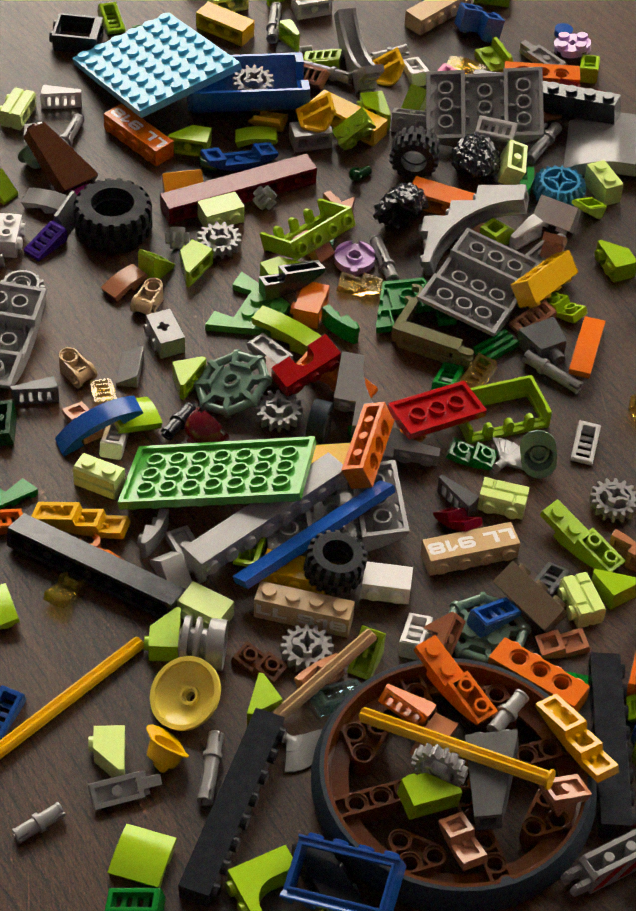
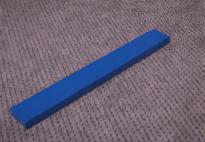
M381 480L376 482L373 487L367 488L233 575L235 583L247 589L251 588L307 551L312 538H316L317 534H324L327 530L335 532V530L341 529L396 492L394 485Z

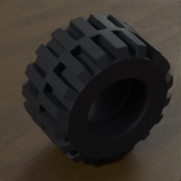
M410 126L409 129L405 127L402 131L399 130L393 138L389 156L393 170H397L399 175L403 174L404 178L408 179V177H411L412 180L416 176L422 178L431 176L438 167L441 152L440 140L436 139L437 135L431 133V130L428 128L426 130L423 129L422 126H419V128ZM410 151L419 152L421 154H413L410 153Z
M327 530L324 534L319 533L316 535V538H312L310 545H308L303 567L305 578L309 579L311 586H316V590L320 592L322 590L326 591L328 595L335 593L338 596L342 592L348 594L351 592V589L355 590L362 581L367 563V550H364L365 546L362 542L358 543L357 537H351L348 532L340 533V530H335V532ZM328 560L338 561L343 565L332 564Z

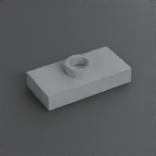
M261 333L247 343V348L257 356L262 355L263 357L267 355L277 364L289 356L293 360V355L264 333Z

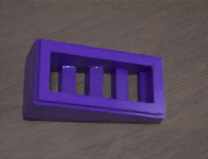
M52 220L23 249L24 253L40 261L67 241V230Z

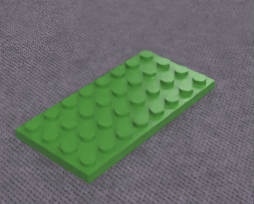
M315 436L139 446L117 502L119 510L301 501L317 444Z

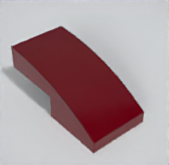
M449 507L433 512L434 517L439 522L454 530L468 531L483 526L482 517L467 516L465 507Z

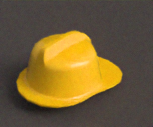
M153 724L146 727L150 737L147 756L161 773L166 772L168 768L174 769L183 758L189 757L173 734Z

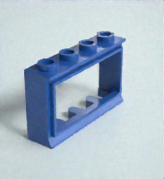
M311 832L308 836L298 835L299 840L283 890L279 895L287 904L292 905V902L295 901L312 910H315V907H319L327 911H394L406 870V864L399 854L392 851H384V854L374 852L375 849L361 844L358 848L349 846L348 842L337 838L332 842L324 840L323 836ZM308 847L391 867L379 908L296 888Z

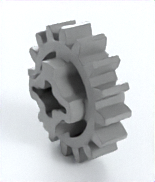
M246 65L245 70L242 69L239 73H234L233 90L274 88L273 74H269V70L264 71L263 66L256 68V65H253L250 68Z
M215 221V225L208 223L207 228L201 227V231L198 232L197 242L212 248L213 258L220 255L221 259H224V255L231 257L232 252L238 253V248H241L242 234L239 233L238 228L234 229L233 224L227 226L226 222H223L220 225L218 221Z
M277 390L276 394L268 391V396L262 395L258 401L259 405L255 407L256 421L261 422V427L269 426V431H272L274 428H277L278 432H281V428L289 431L290 425L297 427V422L302 420L303 406H301V400H296L295 394L286 397L280 393V390Z
M606 478L604 484L598 481L597 486H593L590 493V508L596 509V516L602 514V520L611 518L612 523L616 519H619L622 523L625 517L632 519V515L636 514V491H633L634 486H626L625 480L622 483H618L617 478H614L613 482Z
M305 624L302 629L299 625H295V631L288 629L287 636H282V644H280L282 661H287L288 668L296 666V672H299L301 668L306 669L315 662L332 655L334 650L332 637H326L325 629L319 632L317 625L313 629L309 628L308 624Z
M426 743L425 746L420 744L418 749H415L411 758V766L415 767V773L422 774L426 772L457 787L464 784L469 769L464 765L465 760L458 758L459 754L450 753L449 748L442 749L439 744L433 747L429 743Z

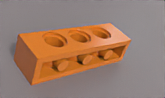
M505 61L504 68L542 67L543 81L559 83L560 78L580 84V66Z
M385 402L363 405L341 469L351 489L369 488L374 485L394 423V419Z
M506 637L503 638L488 658V664L498 666L521 676L546 692L549 696L557 693L577 712L587 701L590 686L582 679L575 678L561 667L549 663L540 655L530 652L519 643L511 641Z

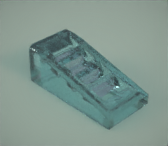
M358 679L325 685L310 698V702L319 717L331 715L342 700L350 694L349 690L353 691L361 684Z

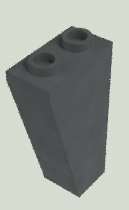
M503 729L498 732H475L465 735L467 743L517 759L519 749L517 730ZM468 760L475 830L502 828L513 775Z

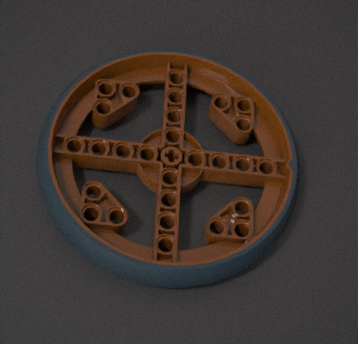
M453 658L463 672L468 670L497 710L502 704H506L517 689L524 691L528 695L529 700L518 712L517 719L531 729L540 740L519 746L516 760L527 761L525 763L548 771L554 769L557 777L578 774L592 795L587 801L568 804L562 814L557 817L549 805L543 804L547 802L539 789L522 822L519 842L522 847L530 850L527 854L508 864L493 830H475V837L481 846L487 847L484 850L488 855V862L476 866L478 873L448 874L444 873L447 853L442 846L409 831L396 829L389 834L386 849L364 826L368 823L406 813L397 794L401 779L353 793L349 791L348 782L349 766L351 771L357 776L364 777L369 775L388 743V731L359 721V713L364 707L384 714L390 711V709L378 701L387 684L417 695L434 703L432 696L443 695L426 676L428 670L421 660L395 666L369 678L345 697L333 711L323 727L315 747L311 767L312 798L317 819L327 840L333 842L337 838L348 842L349 846L358 848L361 844L375 849L374 852L384 854V851H392L399 854L406 867L414 870H405L397 902L422 911H500L533 898L556 882L574 863L586 843L595 817L597 793L596 781L570 755L536 709L535 703L550 696L530 681L498 666L468 659ZM435 708V710L433 711L432 715L430 716V718L428 719V721H427V722L425 723V725L423 726L424 728H425V726L427 725V723L430 721V719L433 717V715H434L435 713H438L437 708ZM460 713V717L465 722L488 731L487 725L497 715L495 714L479 725H476ZM517 719L514 722H510L505 729L515 730ZM458 756L459 759L465 760L464 765L468 767V760ZM469 769L464 784L460 786L463 793L458 806L435 812L434 814L446 818L463 812L469 822L475 824ZM513 775L512 782L523 780ZM395 845H401L403 848H398ZM337 854L342 862L359 879L383 894L391 867ZM430 860H435L438 863H432ZM489 868H495L498 871H492Z

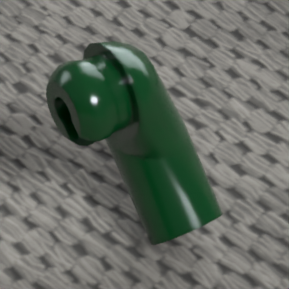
M200 153L198 156L200 166L205 170L218 174L220 169L209 165Z
M368 165L360 169L353 167L349 171V178L359 181L371 175L372 170Z

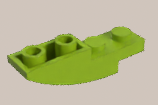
M558 499L542 510L540 516L555 531L553 537L590 567L613 572L625 563L626 560L594 528L588 530Z

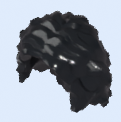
M473 133L461 138L457 146L452 148L450 155L453 162L451 165L454 166L459 174L461 170H465L466 174L479 178L481 175L487 177L500 169L499 163L501 159L498 157L497 148L489 136Z
M411 182L400 183L392 187V189L390 188V191L380 199L381 201L373 206L375 208L373 217L374 220H378L379 224L392 225L393 228L399 230L401 224L421 214L422 209L426 210L429 208L428 199L425 197L424 190Z

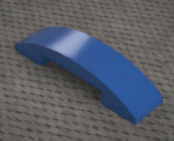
M271 142L253 144L252 150L222 153L219 148L201 149L200 151L209 165L217 169L229 171L258 167L272 161L279 155Z
M135 396L113 399L75 418L55 437V440L62 455L66 456L84 446L81 440L120 419L125 424L143 414V411Z

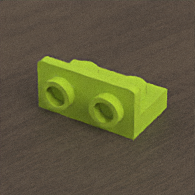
M497 37L492 38V46L475 49L474 56L486 71L503 73L505 61L513 62L512 55L508 53L503 43Z
M361 107L332 129L338 140V145L347 150L353 148L361 138L369 136L376 126L366 110Z

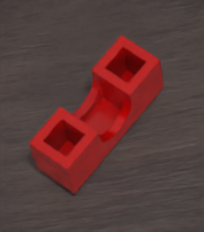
M326 334L308 344L307 356L311 359L309 364L298 365L289 356L271 368L273 381L286 397L292 393H299L305 385L318 381L327 371L331 372L340 365L341 352Z

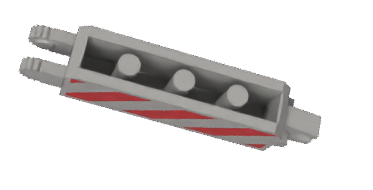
M636 829L584 854L576 866L561 875L563 883H568L577 878L580 879V882L570 889V893L574 897L587 891L589 894H592L636 871Z

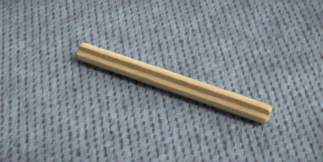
M370 629L363 631L271 713L283 716L286 720L377 639L376 635Z

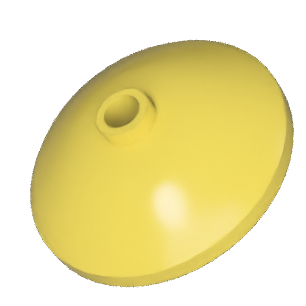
M183 656L170 661L158 672L151 686L150 705L154 716L161 724L176 731H188L201 726L213 715L219 704L221 696L219 676L211 664L199 657ZM195 694L193 701H190L191 696Z

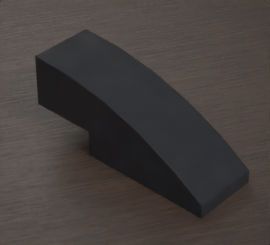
M319 260L278 266L279 274L259 277V293L265 301L291 294L325 273V267Z

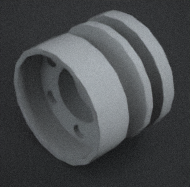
M186 615L179 633V657L195 656L205 658V661L211 664L216 671L222 672L227 649L228 619L212 618L208 629L204 628L202 617L198 616L196 627H193V617Z

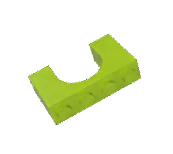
M286 845L228 869L225 886L230 897L234 896L236 898L238 911H262L260 907L262 898L270 891L285 884L293 859Z

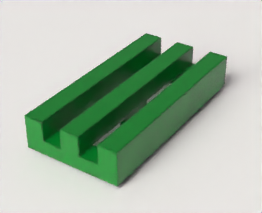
M504 329L496 336H492L474 346L473 351L483 362L489 364L518 347L519 340H513L514 336L512 334L508 335V331Z

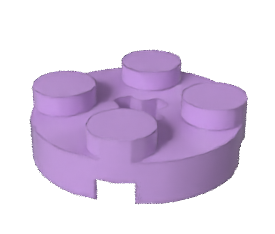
M561 32L554 41V52L556 54L557 51L560 52L561 56L565 58L582 57V53L587 51L588 54L591 51V40L585 32L578 34Z
M345 241L336 247L334 264L339 270L347 273L348 276L358 277L374 267L375 252L365 242L359 241V244H352V241Z

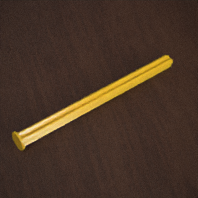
M139 637L131 639L0 740V759L144 649V642Z
M366 707L362 708L359 713V721L425 745L429 743L432 747L439 744L442 749L449 748L450 753H457L459 757L544 786L545 790H550L555 779L554 769L548 771Z

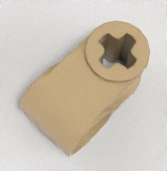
M158 278L147 279L138 293L132 298L130 311L134 313L138 311L146 315L155 313L164 300L162 281Z
M67 347L59 352L60 372L74 387L79 389L86 381L97 378L98 374L94 365L87 361L76 349Z

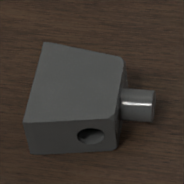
M554 317L519 329L517 340H519V347L525 353L527 350H531L541 358L551 360L556 366L561 365L565 361L564 354L567 340Z

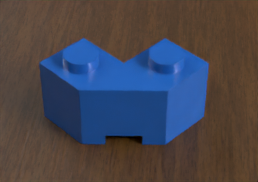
M460 2L454 22L459 31L463 33L476 32L481 37V40L489 43L492 42L493 37L500 39L505 20L495 12L486 13L482 11L483 7Z

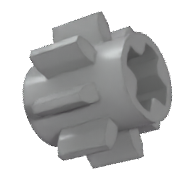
M260 185L253 192L255 197L252 200L261 210L265 208L270 210L277 203L274 200L277 195L269 186L263 188Z
M170 227V232L165 233V244H170V249H181L190 242V233L185 232V227Z

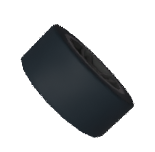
M321 399L314 400L307 420L305 437L315 436L316 442L322 444L326 441L334 414L333 402Z

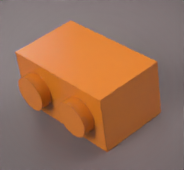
M311 282L299 289L296 295L297 301H293L290 314H293V319L307 327L317 329L322 318V307L326 306L329 301L330 286Z

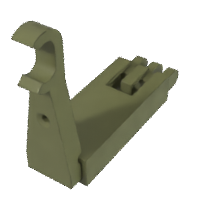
M412 284V292L418 294L416 297L405 296V303L407 305L392 327V341L397 343L396 347L440 362L460 365L466 369L472 368L474 351L462 346V339L411 323L412 317L420 303L417 297L423 290L421 285Z

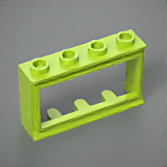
M319 198L317 203L320 215L314 218L311 209H304L305 224L299 226L297 218L290 217L288 219L290 228L288 234L284 235L283 228L279 226L273 228L274 236L265 232L259 233L264 252L268 250L297 261L354 227L356 224L352 207ZM306 229L308 230V231L305 232L304 234H302V235H300L299 237H297V238H295V239L292 240L293 237L297 236L298 234H300L301 232L305 231Z
M528 375L470 389L483 406L527 396L539 418H534L532 413H528L524 416V421L514 423L512 418H506L503 426L493 428L490 422H487L483 425V429L477 432H473L474 429L469 422L459 424L466 443L475 444L492 440V437L502 438L549 427L552 411L533 376Z

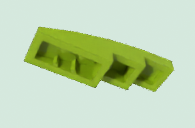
M263 305L252 317L253 325L271 331L272 338L288 343L290 351L301 355L307 352L308 344L321 337L320 334L304 324Z

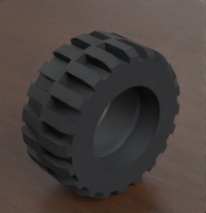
M105 178L104 181L97 180L92 185H86L84 190L82 189L74 200L75 232L83 243H87L92 249L97 248L98 251L104 252L105 250L109 251V253H115V251L125 252L129 248H136L138 243L142 244L151 233V199L138 184L134 185L132 181H123L121 178L111 180V178ZM108 214H120V216H104V215H108Z

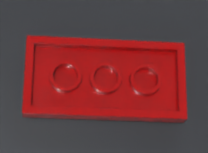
M465 381L393 401L387 405L393 419L409 440L485 417L487 409Z

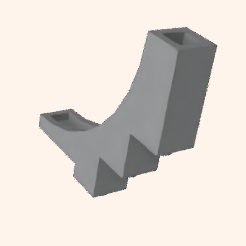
M356 8L338 9L334 14L339 49H342V58H345L347 71L352 72L355 94L374 92L377 89L376 80L385 72L384 65H376L367 53L359 28Z
M526 184L478 185L477 193L473 194V200H451L450 208L446 210L445 216H424L423 223L419 225V236H422L424 241V254L420 256V266L424 267L425 275H433L435 273L437 264L444 252L464 233L466 228L472 229L493 217L499 218L508 215L526 214L529 202Z
M342 351L333 404L334 409H338L341 412H354L351 436H353L363 405L373 402L365 384L363 372L364 355ZM392 427L381 462L397 459L403 463L415 462L427 467L437 466L440 448L422 444L414 439L409 440L406 435Z

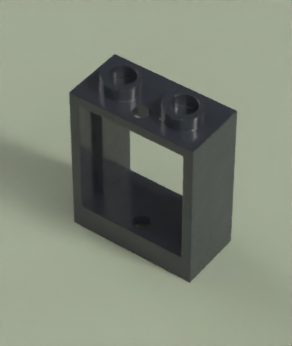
M59 13L57 20L53 21V31H50L49 42L52 43L53 50L80 53L94 48L95 45L101 43L104 33L103 17ZM63 31L90 34V37L64 35Z

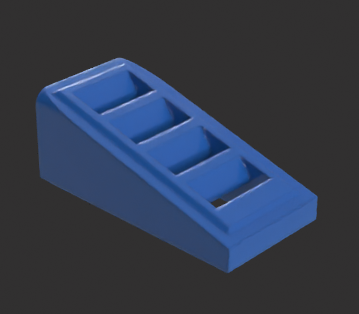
M505 597L472 609L467 619V625L481 638L521 616L522 612Z
M3 685L0 687V707L10 711L8 714L0 711V717L5 718L4 722L0 721V740L5 737L27 700L25 694ZM7 699L14 703L13 705H9L4 701Z

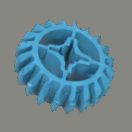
M554 165L552 168L547 166L546 169H540V172L536 173L532 185L533 195L537 201H539L542 194L574 206L572 200L584 198L586 193L585 179L582 178V174H577V170L572 171L570 167L564 168L563 165L561 167Z

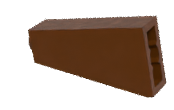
M45 122L40 124L34 123L27 128L23 138L56 192L68 195L76 188L94 183L98 173Z

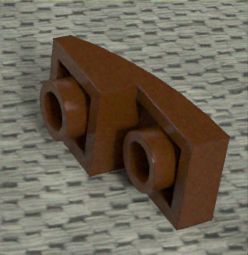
M248 641L242 645L231 659L232 663L256 678L259 673H264L271 684H274L288 667L286 663L270 651L264 654Z

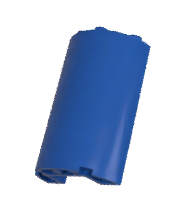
M302 52L230 55L241 63V67L244 70L246 65L250 68L253 65H256V68L263 66L264 71L269 70V74H273L274 88L233 90V73L186 96L188 111H192V114L295 110L310 102V85L308 80L303 79L304 60Z

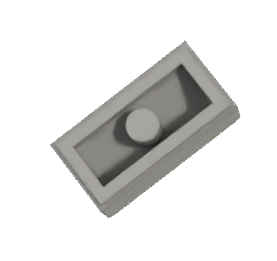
M144 346L122 352L116 386L138 387L144 359Z

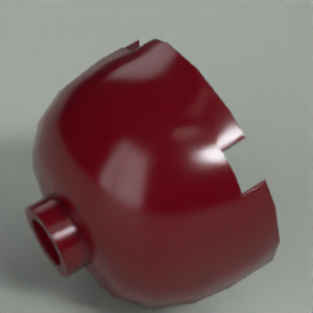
M197 407L189 415L185 423V432L189 437L186 440L187 443L227 441L229 435L226 433L223 436L220 432L223 427L205 410L200 413V407Z

